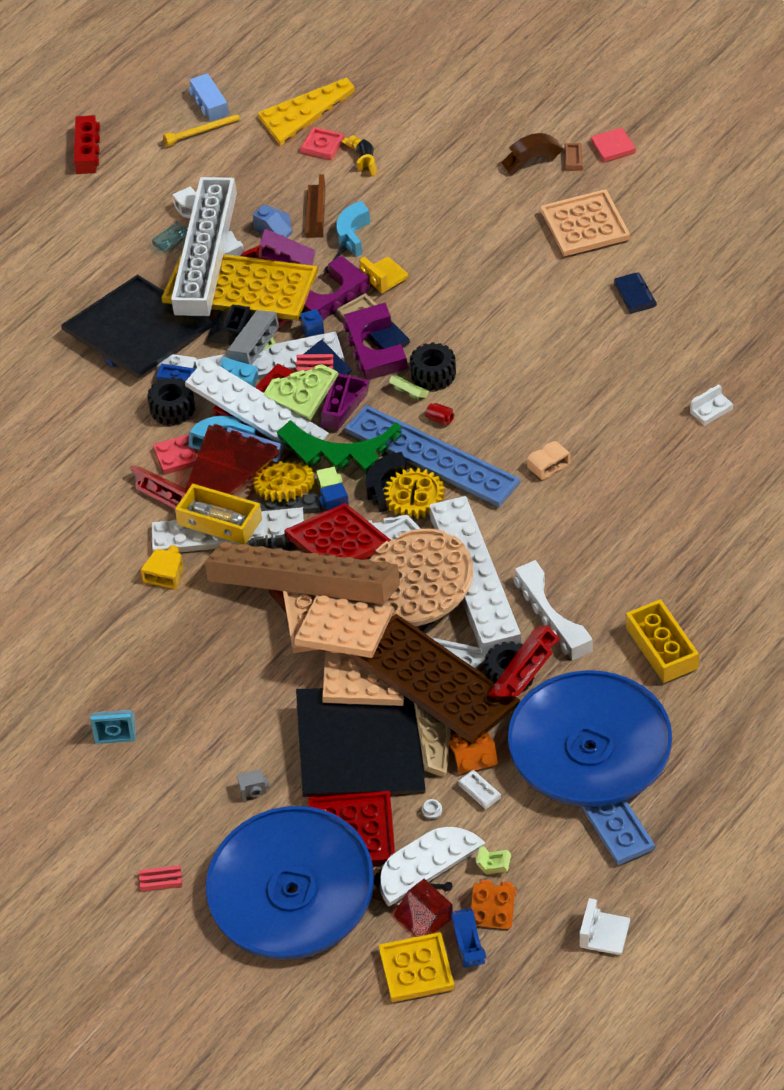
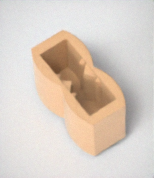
M557 441L547 443L542 450L532 452L527 458V468L541 480L549 478L556 471L564 469L571 463V453Z

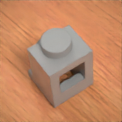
M261 769L237 775L243 803L247 802V798L266 794L269 783L267 776L263 777Z

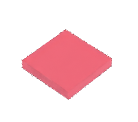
M313 127L301 146L300 153L332 160L345 136L342 133Z
M622 127L591 136V142L604 162L636 153V148Z

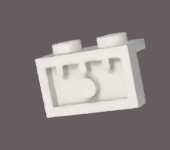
M720 385L710 388L700 396L693 398L690 406V414L704 426L733 410V403L722 394V387Z

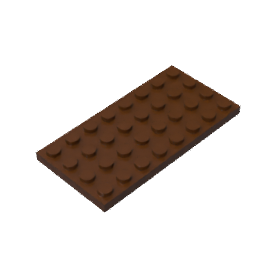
M398 614L391 617L372 658L347 654L351 659L470 743L476 741L520 703V699L516 696L490 697L488 694L496 684L493 680Z

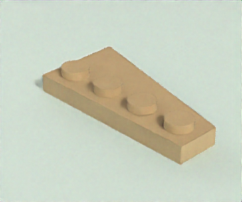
M415 704L424 770L443 777L447 772L451 729Z

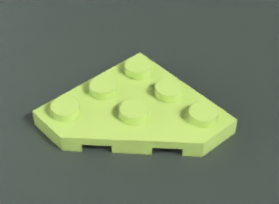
M320 364L307 371L301 370L285 378L273 379L265 390L264 396L311 420L339 374L337 371Z

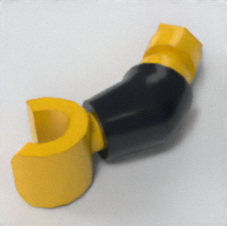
M354 135L350 136V138H344L341 142L355 149L359 154L360 158L356 163L358 171L361 172L364 168L368 167L370 174L375 176L377 167L373 157V145L369 141L359 139Z

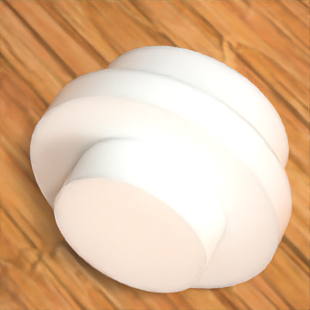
M429 799L422 806V814L428 819H436L442 814V805L435 799Z

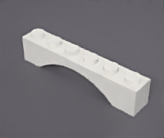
M191 186L172 194L174 207L182 217L191 218L197 193ZM228 231L223 254L241 256L244 250L241 241L236 240L232 231Z
M536 560L515 568V577L513 579L516 587L523 591L526 601H530L534 612L542 618L544 626L548 625L560 638L558 642L565 655L568 654L573 661L593 652V639L582 625L563 618L548 603L544 594L545 573Z

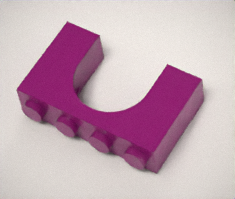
M342 255L328 264L329 277L341 285V288L331 294H317L310 290L302 313L317 309L322 319L325 320L328 316L337 312L339 307L370 290L369 276Z
M386 302L344 314L345 322H342L345 333L349 332L350 336L347 337L350 347L354 346V358L359 360V372L361 375L364 374L366 380L408 369L407 358L401 344L382 350L370 349L363 344L364 339L370 333L392 327L391 316Z

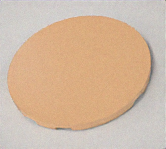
M416 529L401 533L390 542L386 541L375 550L376 553L371 559H368L374 562L398 564L399 587L385 604L365 603L393 607L392 616L398 614L413 626L433 622L452 611L467 594L474 572L470 553L460 539L442 530Z

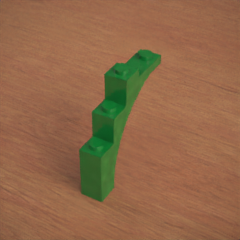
M289 420L277 431V435L304 465L309 467L315 466L323 457L338 471L341 468H346L350 460H352L367 474L370 467L379 460L378 454H383L392 441L396 442L401 437L402 427L395 422L387 431L375 438L356 443H334L306 433Z

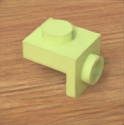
M482 846L479 847L476 863L486 875L508 872L511 853L508 850L488 852Z

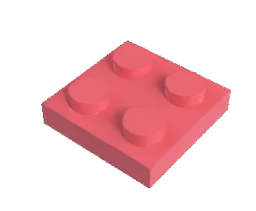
M188 434L153 444L164 475L200 465L195 449L189 447Z

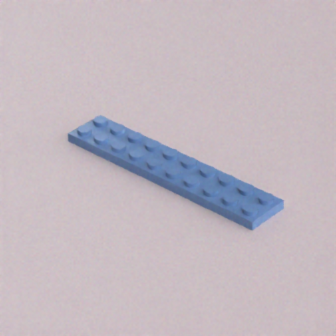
M365 405L345 427V433L361 441H366L382 435L397 422L402 427L401 437L396 442L392 441L387 446L386 453L402 452L405 462L423 471L427 469L429 474L434 472L435 477L439 476V479L497 507H500L520 484V478L368 405Z

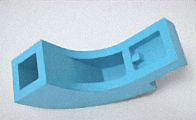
M362 201L356 202L344 209L337 220L339 245L347 247L356 257L362 255L361 241L354 232L360 227L370 224L369 210Z
M233 416L210 417L200 421L189 432V447L206 452L211 444L224 440L227 428H233L255 435L256 428L241 424L242 421Z

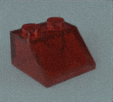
M422 879L408 890L396 909L394 917L415 937L433 934L451 920L450 912L453 911V906L427 880Z

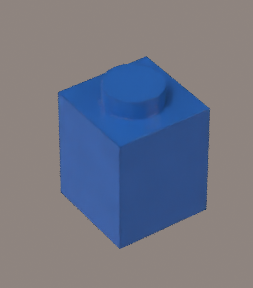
M317 309L300 314L301 330L305 337L324 334L323 319Z
M342 482L321 488L319 502L322 508L325 507L326 511L344 503L349 505L348 495Z

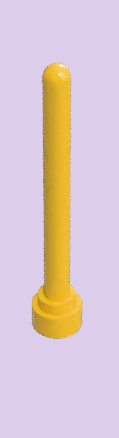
M236 114L176 134L168 132L163 134V140L165 145L169 147L174 145L177 140L239 121L240 116Z

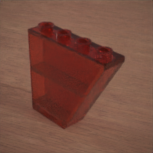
M208 425L187 482L186 491H188L192 484L232 495L279 456L280 450L274 444L267 443L264 445L259 443L260 440L249 436L247 439L242 437L240 432L231 430V432L225 431L221 425Z

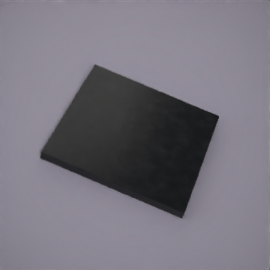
M137 274L61 324V328L133 376L139 378L212 328L214 321L206 316L174 315L172 304L162 303L161 297L164 290Z
M323 688L296 689L302 797H322L390 791V795L425 793L423 757L414 702L404 696L403 706L323 703Z

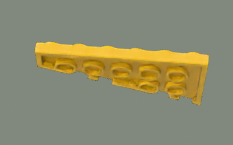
M346 77L259 111L258 118L278 144L282 146L285 140L289 137L293 138L298 130L305 129L320 118L324 111L331 110L335 103L342 102L353 94L355 88Z

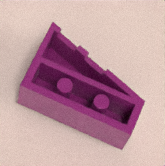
M264 229L259 246L258 259L313 266L315 250L268 229Z
M339 374L328 391L322 411L320 427L338 431L367 396L370 380Z

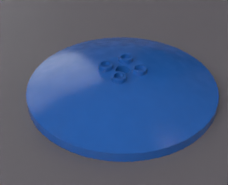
M584 670L555 676L532 689L520 701L512 715L508 731V744L510 755L517 771L535 790L551 799L566 804L605 806L632 798L654 783L663 772L669 760L672 747V729L668 714L663 705L644 686L615 673ZM593 745L595 748L589 750L585 746Z
M280 807L249 818L232 830L222 841L209 865L206 879L207 901L217 926L236 946L264 958L277 960L299 959L331 948L344 939L358 925L371 901L374 887V869L371 856L363 839L342 818L313 807ZM296 886L298 889L295 893H288V888Z

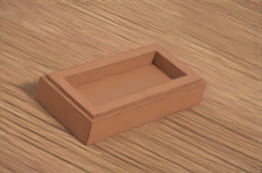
M564 143L566 171L583 170L582 143Z

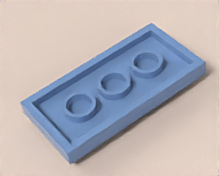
M626 800L605 806H580L617 865L655 850V844Z

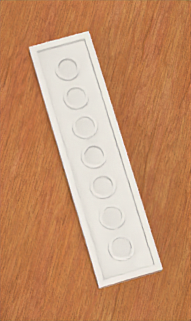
M336 331L276 343L271 348L262 350L252 364L258 367V380L263 379L277 363L296 372L297 355L304 354L320 340H323L344 361ZM227 354L207 357V359L220 366L223 357H228ZM205 358L195 360L196 368Z
M207 358L203 360L185 381L187 388L249 426L256 428L257 431L275 442L284 444L278 438L277 431L289 420L316 438L326 440L329 433L264 396L263 392Z
M303 507L261 511L262 521L250 538L264 536V543H266L265 535H268V542H271V535H273L274 542H276L275 535H283L285 529L304 521ZM177 520L152 522L153 552L156 549L167 550L170 545L177 546L180 550L179 552L216 549L224 542L241 545L177 524ZM250 539L246 543L249 546L251 545Z

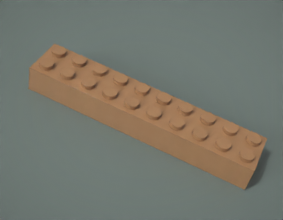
M224 542L205 560L207 579L210 582L385 604L400 585L398 564L374 562L368 559L358 560L352 557L342 558L335 555L326 556L319 555L318 553H302L300 551H286L280 548L270 549L264 546L254 547L247 544L238 545Z

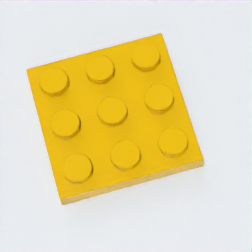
M441 932L378 945L392 1003L455 990Z

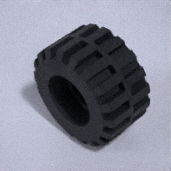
M435 342L418 346L417 350H413L412 355H410L412 381L416 385L424 389L427 388L430 391L432 389H444L446 385L452 384L456 375V360L453 350L449 349L447 345L442 346V343L435 344Z
M166 377L164 380H158L156 384L153 383L148 390L147 398L150 414L158 423L163 422L164 425L181 424L194 414V394L191 389L185 386V381L182 378L176 379L171 377L168 379Z
M510 641V643L502 642V645L496 644L494 649L490 648L484 660L485 676L496 683L505 671L503 668L508 667L523 644H515V642ZM534 677L528 683L529 686L532 685Z

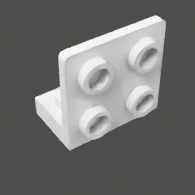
M589 898L580 930V948L622 955L630 918L600 912L601 909L597 908V900Z

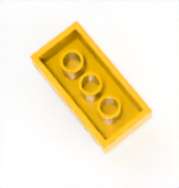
M661 599L626 613L627 631L663 683L699 669L698 651Z

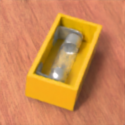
M196 484L191 485L175 508L178 525L239 544H246L262 521L260 503Z

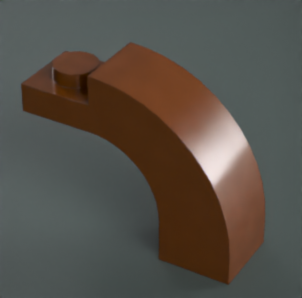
M545 133L530 134L509 147L512 152L501 163L508 173L513 176L529 159L536 156H544L553 161L562 152L563 148L551 135Z

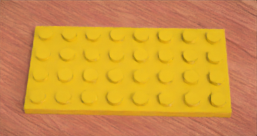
M182 253L161 297L162 303L172 304L171 299ZM223 254L211 309L223 311L234 304L250 307L251 315H254L257 310L276 312L277 318L298 321L317 276L318 266Z

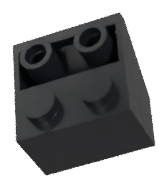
M233 304L220 312L215 319L207 342L231 346L251 318L250 307Z

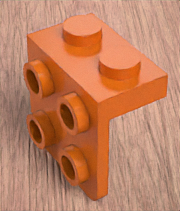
M488 732L484 733L473 743H470L459 734H454L450 737L449 746L454 752L459 774L499 765L495 743Z
M479 880V883H473L471 909L474 912L476 926L510 929L512 927L514 902L518 890L517 887H513V883L500 882V885H492L490 880Z

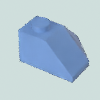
M262 205L253 214L254 230L263 234L264 229H268L286 238L292 234L288 213L276 207Z

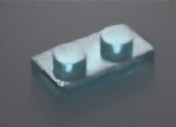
M177 221L153 238L152 243L165 253L186 238L188 228Z

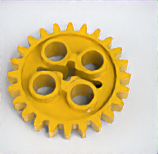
M289 460L286 463L280 461L279 464L273 462L271 467L266 465V469H260V473H256V477L253 478L256 494H259L260 498L264 497L265 500L271 498V502L276 499L279 502L282 499L288 502L289 498L296 500V496L303 497L302 493H308V489H312L315 480L312 468H309L308 465H303V462L297 464L296 460L292 463Z
M410 468L409 472L403 470V474L396 472V478L390 477V482H386V487H384L386 506H389V511L394 510V515L401 513V516L408 515L410 518L415 516L417 520L419 515L426 518V513L430 514V504L445 500L443 481H439V476L434 477V472L427 474V469L420 472V468H418L414 472ZM415 482H417V484H416V488H417V489L415 490V495H414V485H415Z

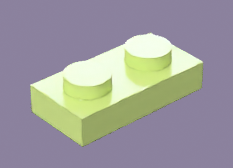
M391 376L389 383L395 385L394 388L401 392L407 391L409 396L415 399L420 397L427 398L428 390L399 376Z

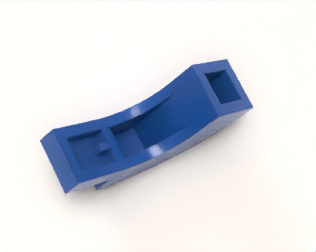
M467 908L450 912L456 944L463 967L485 964L486 954L479 940L473 910Z

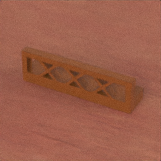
M319 174V185H308L306 238L324 237L326 194L324 174Z

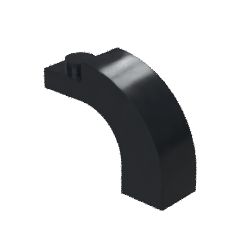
M402 452L382 457L370 467L367 473V500H372L373 505H377L379 512L387 511L386 498L383 492L386 482H390V477L396 478V472L399 474H403V470L407 472Z

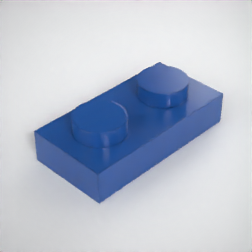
M161 363L156 380L175 377L176 379L182 378L185 381L196 369Z

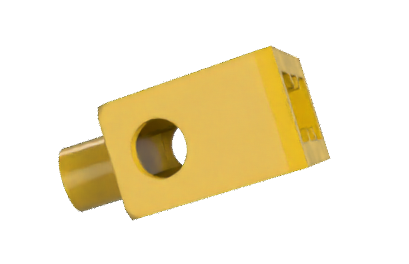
M170 545L167 550L156 549L141 568L143 582L177 590L183 570L182 555L179 553V548L175 545Z

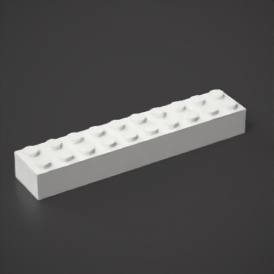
M200 177L171 299L174 315L210 316L237 196L235 178Z
M463 496L430 504V519L433 528L445 531V533L460 539L472 558L474 568L473 579L467 594L462 600V604L479 648H481L483 658L488 654L490 648L494 649L496 644L502 645V642L510 643V641L515 642V644L521 643V633L467 497Z

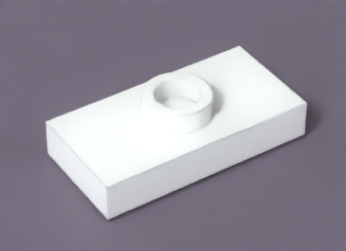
M172 354L161 363L195 368V360L197 358ZM161 363L157 365L158 370L160 368Z
M474 770L458 781V785L484 809L489 808L501 799V794Z

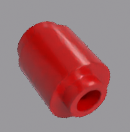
M430 403L426 409V417L446 426L454 419L453 409L438 403Z

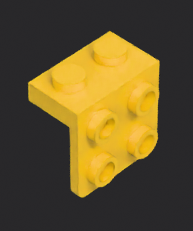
M365 256L359 259V269L369 276V283L381 293L386 292L408 278V273L390 257H385L375 264Z

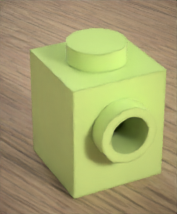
M335 467L316 471L320 492L321 488L342 482L341 474H337Z

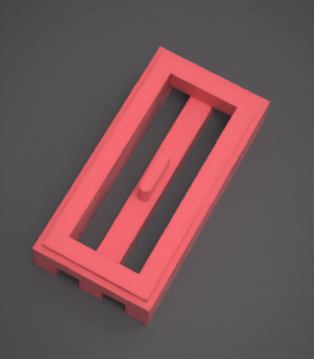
M333 354L297 355L296 372L301 370L307 371L320 364L329 365V368L333 369Z
M180 865L139 870L141 891L182 887Z

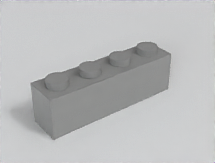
M257 310L228 348L227 357L252 365L279 328L277 313Z

